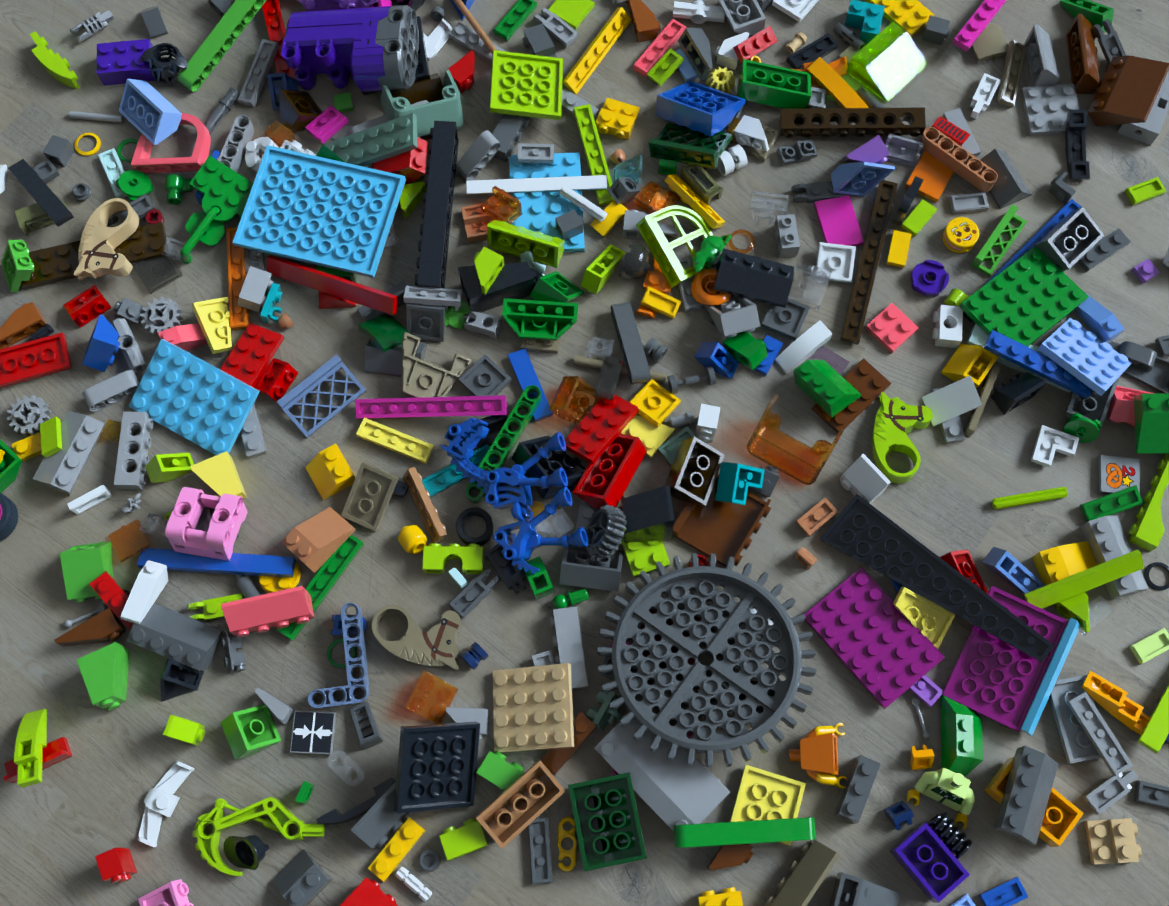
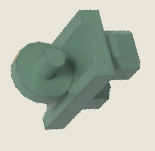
M600 690L596 701L601 703L602 706L599 710L591 707L586 716L597 728L604 730L607 723L612 725L615 719L621 720L623 717L619 714L622 706L615 710H610L609 704L620 697L613 691L603 693Z

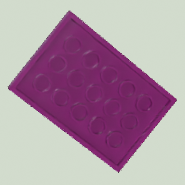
M861 567L805 613V621L880 706L886 709L945 657L920 632L918 627L915 628L893 605L894 601Z
M991 586L988 592L989 596L1055 647L1042 662H1039L973 625L942 695L1016 732H1020L1068 621Z

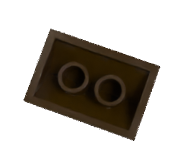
M438 73L430 75V79L414 82L410 89L389 90L392 98L404 97L410 104L427 100L429 103L443 100V85Z

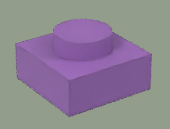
M1149 258L1132 269V272L1142 284L1160 273Z

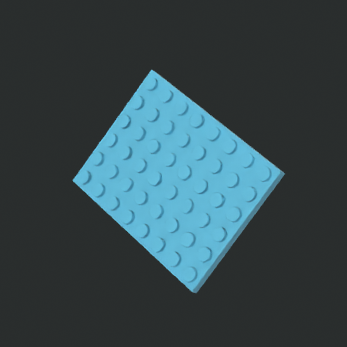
M267 145L232 243L234 246L374 278L406 178L403 175Z

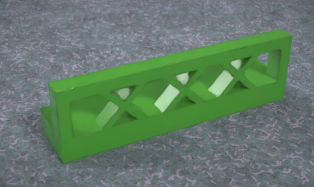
M1013 204L1011 205L971 264L972 267L989 277L1027 223L1026 220L1015 214L1018 207ZM1012 219L1019 223V228L1011 229L1010 220ZM1008 233L1010 241L1002 242L1000 235ZM999 247L1001 254L993 255L991 248ZM990 260L992 268L989 270L981 265L982 261Z

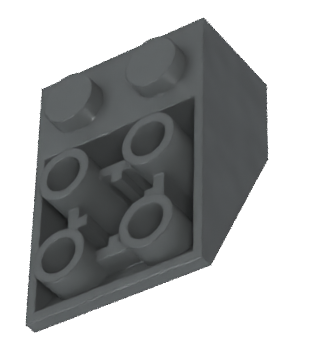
M841 872L837 873L829 906H897L900 893Z

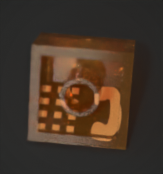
M563 376L549 410L560 418L578 425L603 395L579 376Z

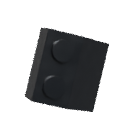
M1028 372L1021 376L1016 374L1009 379L1010 382L1006 385L1001 383L994 388L995 392L991 398L1005 415L1033 398L1044 387L1046 382Z

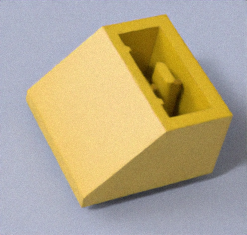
M960 344L941 373L954 382L971 375L977 389L998 359V356L982 346Z

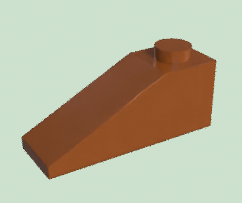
M626 0L637 42L656 39L661 28L659 20L656 21L655 14L641 0Z
M33 302L26 303L16 309L1 326L0 349L8 348L29 337L30 334H35L34 332L40 327L46 326V321L40 309Z

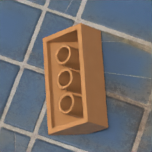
M538 760L475 818L503 849L556 801L565 790L545 765Z

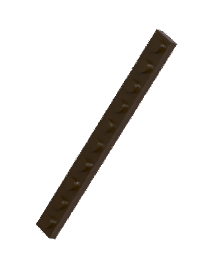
M882 180L878 184L840 338L841 341L856 345L860 342L898 183Z

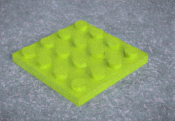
M494 50L490 112L560 120L563 58Z

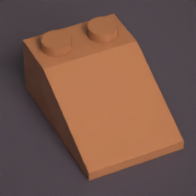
M329 507L294 527L281 543L315 573L356 529Z

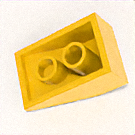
M1088 541L1053 547L1040 551L1032 557L1040 579L1045 585L1097 566Z

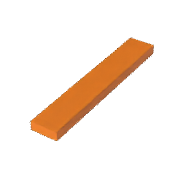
M238 227L226 228L229 327L231 330L246 329L249 325V309L237 305L247 276V248L234 246L232 243Z

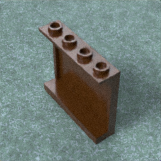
M718 474L706 506L687 502L673 526L672 536L710 557L711 553L715 554L716 562L725 567L729 557H734V565L738 566L743 557L740 555L741 551L748 549L752 542L750 536L752 533L757 534L762 525L759 523L762 516L766 518L770 512L771 507H769L771 500L768 499L766 502L747 492L745 505L716 501Z

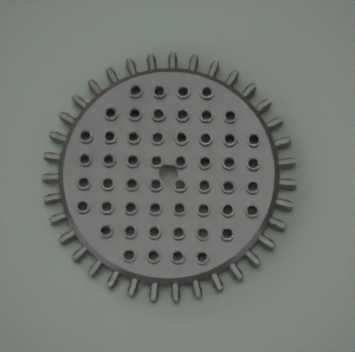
M692 553L690 560L692 567L682 568L679 557L674 556L673 567L675 571L666 573L662 563L657 562L656 572L660 577L652 581L643 570L640 572V579L646 586L638 590L634 584L630 582L626 584V590L634 597L630 602L625 601L619 596L614 598V603L624 609L621 616L607 611L605 619L617 624L615 631L600 630V637L613 640L611 648L598 647L597 655L611 656L612 664L598 666V674L613 673L615 681L602 685V691L605 693L618 690L620 698L613 700L609 704L610 710H615L625 705L629 713L621 718L620 725L623 727L635 719L641 725L634 733L633 739L636 741L642 738L646 731L655 736L649 749L652 753L658 749L659 743L663 741L671 745L667 753V760L672 761L676 756L677 748L688 751L686 765L690 767L695 760V752L705 753L707 768H711L713 765V753H723L724 762L727 767H730L733 762L731 751L740 749L743 759L748 762L751 760V752L748 749L749 744L756 742L759 750L763 754L767 753L769 747L764 741L763 736L770 733L780 743L784 739V735L776 727L781 720L792 729L797 724L795 719L786 713L788 708L792 707L804 713L807 707L804 703L794 699L796 692L805 695H811L813 692L812 687L799 683L801 675L814 677L816 674V669L802 667V659L814 658L816 650H801L800 642L810 640L812 632L797 634L794 626L801 624L806 617L804 614L793 618L789 617L786 611L793 607L796 602L795 599H788L785 603L781 604L775 597L781 593L783 586L779 584L771 592L764 588L763 585L768 578V573L766 572L760 575L757 582L749 578L748 575L751 573L752 564L747 563L743 568L742 574L732 571L734 557H729L726 562V569L715 566L717 559L713 553H711L708 560L709 566H699L697 554ZM722 586L724 590L719 591L716 587ZM689 590H694L696 594L691 595ZM661 594H667L668 598H662ZM738 597L740 602H735L733 598ZM705 602H712V606H707ZM683 605L685 609L679 610L677 606ZM655 609L657 612L655 614H651L649 610ZM750 609H755L757 613L752 614L750 612ZM722 613H728L729 617L724 618ZM694 617H700L701 621H695ZM671 620L673 625L668 626L666 621ZM767 620L773 621L774 624L768 625ZM643 624L645 628L640 630L637 626ZM739 624H744L746 628L740 629ZM716 628L718 632L712 633L710 629ZM688 632L690 636L684 637L682 633ZM759 635L763 640L757 641L755 637ZM660 636L661 641H655L654 637ZM731 639L735 644L729 645L727 641ZM632 640L633 644L627 645L626 641ZM701 643L705 644V645H706V648H705V649H701V648L699 647V644H701ZM777 647L780 652L775 653L772 648ZM671 648H677L678 652L672 653ZM647 651L650 656L644 657L642 653ZM749 651L751 656H745L744 652ZM710 653L713 657V663L709 667H705L698 661L699 654ZM721 655L723 657V660L718 661L716 659V656ZM692 659L695 664L689 665L687 661ZM664 663L666 668L661 669L659 664ZM766 663L768 668H762L761 664ZM635 667L638 669V672L632 673L630 669ZM738 667L740 669V672L735 673L733 671V668ZM709 671L712 676L706 677L704 672ZM681 675L683 680H676V676ZM783 675L786 680L781 681L778 676ZM649 679H652L655 683L653 685H649L647 681ZM755 679L757 681V684L752 685L750 683V680ZM726 683L729 688L723 689L721 684ZM698 687L700 692L694 693L693 688ZM669 691L671 697H665L664 692ZM772 691L774 697H769L767 692ZM640 695L643 700L638 702L635 700V697ZM739 696H745L746 700L740 701ZM710 700H716L717 705H711ZM681 704H687L688 709H682ZM757 707L762 708V709H763V713H761V714L757 713V712H756V708H757ZM658 708L660 712L658 714H654L652 712V709ZM729 711L733 712V713H734V717H733V718L728 717V716H727V712H729ZM704 716L706 720L704 722H700L698 720V717ZM675 720L677 724L675 726H671L669 724V721ZM750 724L752 729L746 730L744 725ZM721 728L723 733L717 734L715 729ZM691 732L693 733L694 737L692 739L687 738L686 733Z

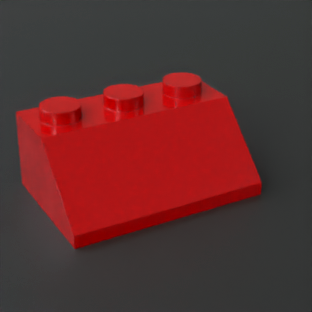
M968 549L952 551L940 556L942 560L988 594Z

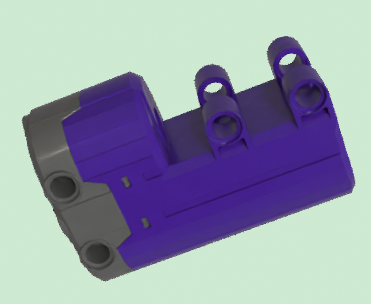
M408 5L293 12L287 23L281 55L288 67L295 68V78L303 90H311L316 84L317 74L328 73L336 88H344L348 85L350 72H352L355 85L363 92L382 91L383 85L387 86L389 90L410 89L416 79L415 73L418 65L419 31L416 12Z

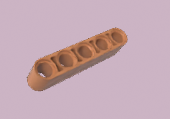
M928 127L924 130L919 141L924 143L923 150L978 190L988 192L992 189L998 178L997 173L936 128Z

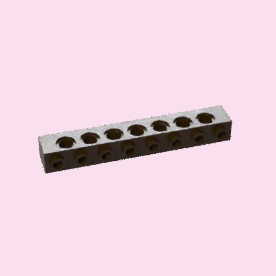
M925 107L781 109L780 136L786 138L802 136L804 138L812 136L823 138L830 136L865 137L870 135L882 137L889 134L917 137L922 135L926 128ZM906 121L909 125H905L902 122ZM799 122V123H801L802 125H801V126H797V125H795L794 123ZM818 122L820 125L815 126L812 123ZM831 122H836L838 125L834 126V125H831L830 123H831ZM848 122H854L856 125H850ZM866 122H872L874 125H868ZM884 122H890L891 125H886Z

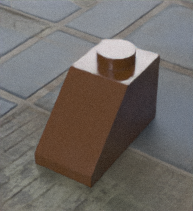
M750 844L721 845L707 869L711 871L739 866L743 862L747 864L753 855L751 852L753 846Z

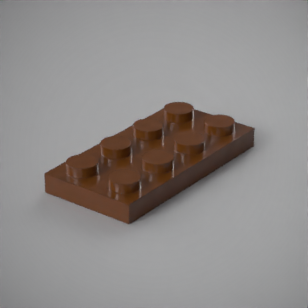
M864 358L843 377L861 394L860 398L832 418L817 403L812 407V410L839 435L881 395V392H884L891 385V382Z

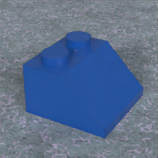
M103 315L98 317L89 339L82 365L105 372L108 365L112 366L115 357L112 354L113 352L117 353L120 342L117 341L119 333Z

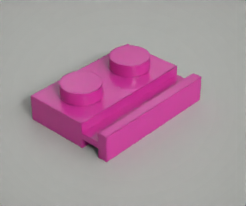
M330 106L310 122L305 129L323 144L349 121L346 116H343L342 113Z

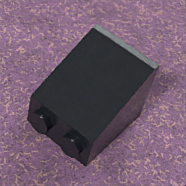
M663 486L621 499V506L617 508L626 515L625 543L672 539L674 514L669 486Z

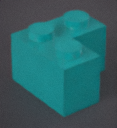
M851 0L844 26L861 29L859 39L865 42V45L875 47L885 6Z
M721 462L715 500L745 505L748 487L762 489L765 470L739 463Z

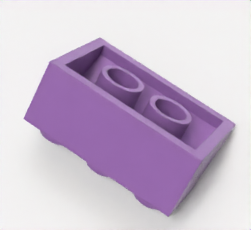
M878 135L843 157V160L851 163L869 162L882 164L888 160L886 156L890 153Z

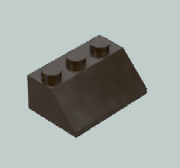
M695 436L682 440L665 486L670 487L671 496L680 501L706 506L725 454Z

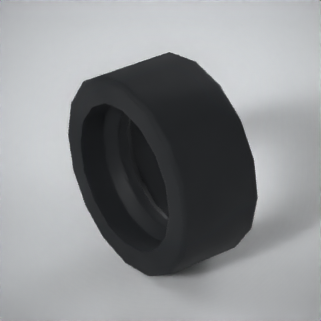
M468 508L460 513L457 518V534L462 542L467 545H483L493 535L494 526L492 518L487 511L481 508ZM472 516H479L486 522V531L477 538L467 536L463 529L465 521Z

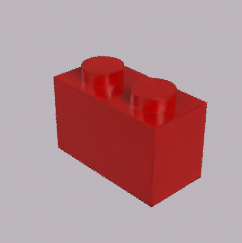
M115 847L95 856L103 881L121 884L130 880L131 875L137 873L130 849Z

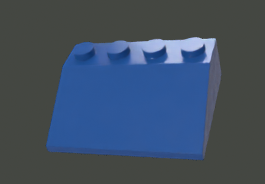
M690 80L657 95L656 116L662 117L666 121L675 122L679 126L689 127L693 131L702 132L706 136H713L725 128L745 104L746 99Z

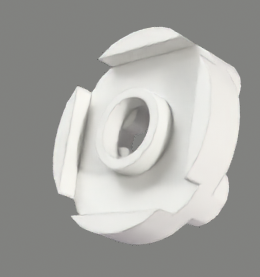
M259 137L254 141H249L246 145V165L258 172L262 161L260 154L265 152L267 145L278 147L269 137Z

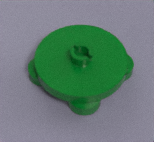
M129 170L122 173L115 183V186L128 196L130 201L153 192V185L149 177L137 170Z
M1073 413L1070 416V420L1065 423L1063 432L1079 437V443H1088L1097 439L1102 424L1099 420H1090L1083 418L1081 414Z

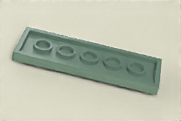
M410 113L324 145L344 162L366 166L418 148L417 116L414 113Z

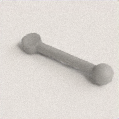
M98 606L95 611L73 620H66L64 625L69 628L72 624L101 613L106 608Z
M913 698L911 704L915 706L923 730L922 737L928 740L930 739V733L927 732L919 708L920 700Z

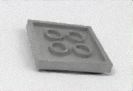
M1074 84L1022 87L1020 90L1029 136L1066 133L1068 110H1079Z

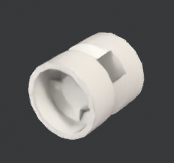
M737 144L729 148L728 152L723 151L718 159L717 166L723 176L734 172V168L738 170L747 166L748 160L743 148Z

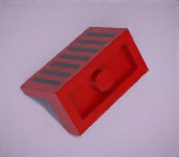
M941 116L932 125V127L942 132L961 147L971 135Z

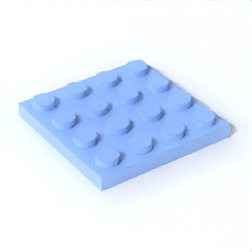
M1071 318L1038 348V350L1100 396L1109 389L1132 363L1125 355L1119 354L1110 344L1101 341L1095 333L1086 330L1078 321Z

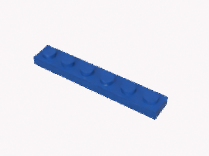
M994 330L989 333L983 347L984 349L1086 399L1090 397L1092 393L1091 388L1048 356Z

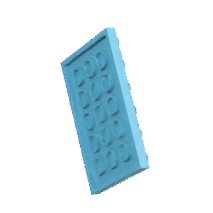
M580 152L554 153V164L518 163V155H511V157L509 156L510 179L581 176ZM573 190L582 196V190ZM560 191L510 193L511 225L521 226L551 237L562 239L555 227L556 217L575 210L583 218V210L559 194ZM584 225L583 233L565 240L564 252H585Z
M161 339L128 407L137 412H147L149 418H152L155 422L211 453L219 455L226 451L230 453L260 391L167 340Z

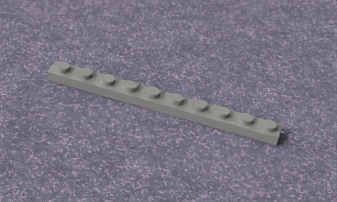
M458 22L449 32V37L492 64L493 55L478 34L461 22ZM493 43L498 51H505ZM562 87V109L574 116L573 107L589 104ZM591 105L592 113L595 117L598 114V109Z

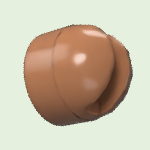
M618 149L610 156V159L617 165L622 164L620 160L625 161L626 158L622 149Z
M287 313L279 317L278 324L281 328L287 329L294 326Z

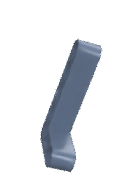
M346 603L341 609L348 685L316 689L310 692L308 702L314 708L361 703L370 696L362 610L357 604ZM355 607L356 615L349 618L347 616L348 608ZM352 627L358 629V635L355 638L349 636V630ZM354 647L360 649V655L357 658L351 656V650ZM356 667L362 670V676L358 679L353 676V670ZM359 687L364 690L362 699L355 697V690ZM341 690L344 694L341 702L336 701L334 697L335 692ZM317 693L323 695V702L321 704H317L314 701Z

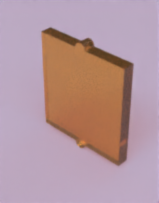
M138 519L126 526L123 525L119 530L109 535L121 563L132 556H137L138 553L150 547V543Z

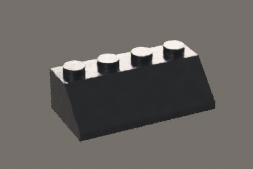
M723 248L717 263L713 290L785 308L793 283L795 267Z

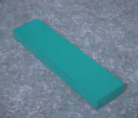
M488 444L474 451L469 461L475 466L479 467L488 452ZM492 457L489 461L491 464L497 462L495 457ZM450 464L422 479V483L425 489L428 490L430 498L466 479L462 477V472L455 471L456 465Z

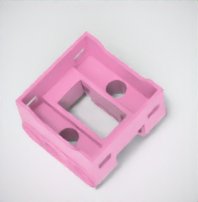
M183 487L165 531V535L174 551L230 561L234 542L240 526L245 521L248 513L243 497L225 493L219 497L204 494L201 489ZM204 507L214 508L208 531L195 530Z

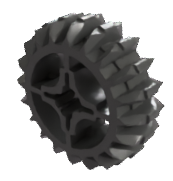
M602 505L600 509L596 510V513L592 514V518L589 520L588 526H586L588 546L585 548L587 552L598 558H608L614 554V550H618V546L622 544L621 540L625 537L624 532L627 529L625 528L627 524L625 520L626 515L623 514V511L612 505Z

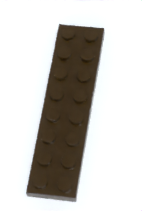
M163 222L138 227L114 251L123 254L131 264L169 256ZM80 241L29 252L31 262L34 264V273L31 274L29 281L21 282V287L28 289L78 277L74 276V272L79 265Z

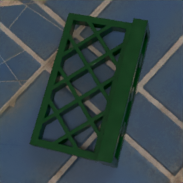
M667 123L656 139L651 138L649 141L650 156L652 158L674 160L679 163L716 169L718 159L731 141L732 134L718 132L713 136L700 139L699 137L706 135L699 131H693L686 126ZM669 130H675V132L668 134ZM678 136L681 137V138L672 140V138H674V137H678ZM693 139H696V140H697V141L688 143V141H690V140H693ZM713 142V144L707 146L704 145L706 143Z

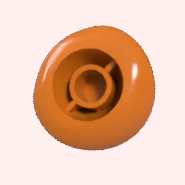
M716 269L701 270L692 281L691 294L700 304L720 305L732 297V294L713 290Z

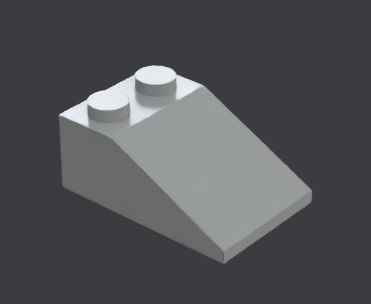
M733 295L723 304L705 305L718 331L723 336L734 337L739 332H751L760 326L757 306L747 298Z

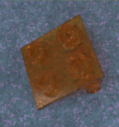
M650 181L634 197L636 199L634 203L637 204V207L646 210V212H649L651 209L650 214L668 206H674L680 200V197L659 184Z
M424 670L405 707L435 724H441L446 714V707L450 706L458 688Z

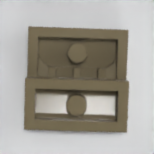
M988 24L971 48L979 63L992 57L995 60L1007 55L1008 43L999 24Z

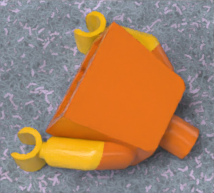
M838 723L834 727L817 726L808 732L805 738L800 739V749L789 750L790 761H801V769L806 770L807 775L819 783L835 785L837 788H846V786H841L839 781L841 778L847 779V777H835V775H838L837 737L845 734L839 733L837 727H843L844 725Z

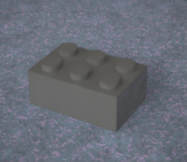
M1081 207L1069 212L1035 246L1062 271H1065L1081 259L1104 236V233L1086 210Z

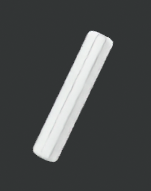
M564 186L561 188L559 193L561 196L600 222L605 220L607 213L569 187Z

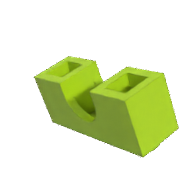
M431 543L429 546H424L423 571L425 574H444L445 565L451 559H458L462 562L464 574H481L484 572V549L479 544H469L468 547H461L460 544L441 546L440 544Z

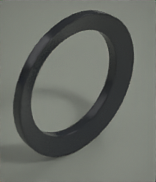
M1154 562L1148 565L1144 572L1146 583L1155 590L1162 591L1168 589L1169 583L1165 586L1155 585L1150 580L1149 572L1154 566H1162L1169 572V567L1161 562Z

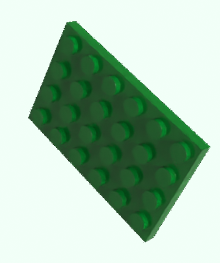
M1035 246L963 301L959 307L987 335L994 330L1029 347L1085 302L1089 296Z

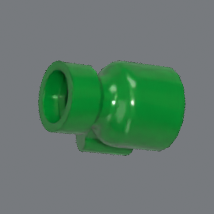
M175 174L167 175L165 177V189L169 192L167 194V202L174 205L181 204L182 196L180 193L193 191V188L189 186L192 179L183 178Z

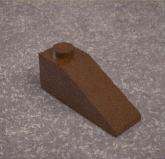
M108 608L56 638L55 642L63 647L113 642L118 640L126 630L120 619Z
M582 712L573 720L574 747L549 749L540 760L554 775L557 774L596 729V725Z

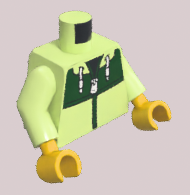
M941 768L937 771L925 772L914 786L915 789L907 792V802L909 799L915 798L913 806H917L920 793L956 811L960 810L961 813H958L955 817L954 826H956L958 821L964 823L962 829L964 830L967 827V815H970L975 802L973 790L969 788L970 780L964 778L960 773H954L946 768Z

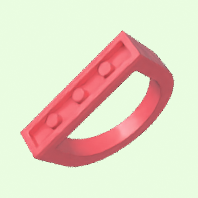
M182 113L179 125H190L197 130V140L192 156L150 158L153 144L142 134L138 140L131 166L144 174L198 172L208 159L211 144L209 131L197 117Z

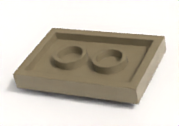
M362 462L341 516L375 532L378 531L399 477L366 462Z

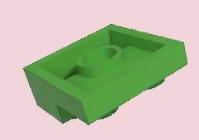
M8 240L1 265L10 292H18L21 282L30 280L31 274L34 273V264L31 262L29 249L23 240Z

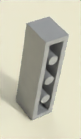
M577 606L554 609L553 616H550L551 628L555 627L556 635L552 636L554 648L558 647L559 655H555L556 664H571L572 691L588 689Z

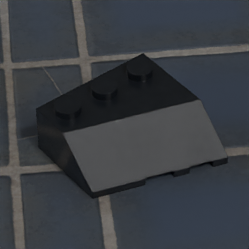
M544 436L519 442L511 459L515 464H523L535 455L541 446L544 447L551 437ZM551 450L547 458L543 457L526 470L524 475L526 478H541L547 475L550 477L555 470L562 467L568 479L567 488L572 492L586 468L580 464L581 461L575 457L573 459L570 457L566 450ZM550 485L549 488L533 486L543 500L554 497L560 489L564 488Z

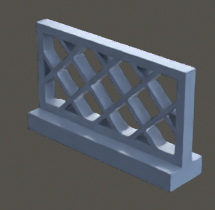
M336 354L279 399L277 403L305 437L308 438L365 393L366 389ZM341 368L346 373V381L335 380V373ZM324 382L332 383L331 392H321V384ZM334 383L345 384V392L333 393ZM348 384L356 385L360 389L356 394H347ZM308 394H317L316 404L305 403L306 396ZM330 395V405H320L319 396ZM333 396L344 397L343 404L341 406H332ZM293 406H302L301 416L292 415L289 410ZM305 406L316 407L315 417L304 416ZM318 408H329V415L326 418H318ZM303 419L314 420V427L308 432L303 428Z

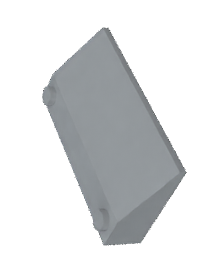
M635 719L623 727L619 722L594 748L618 774L630 772L633 790L673 832V825L700 824L730 793L696 756L691 767L687 766L686 757L688 751L677 748L676 756L672 761L667 760V753L671 745L661 741L658 749L652 753L649 749L655 736L646 731L639 740L633 739L635 731L641 726Z

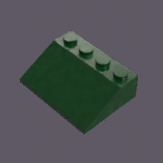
M630 772L568 785L584 871L647 859Z

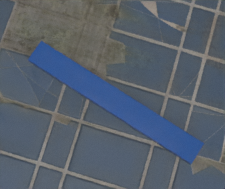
M1071 199L989 281L1035 247V244L1069 212L1081 208V206Z
M142 548L137 562L139 568H143L147 561L150 560L167 565V570L292 578L296 559L295 557L232 553L230 561L175 552L173 549Z

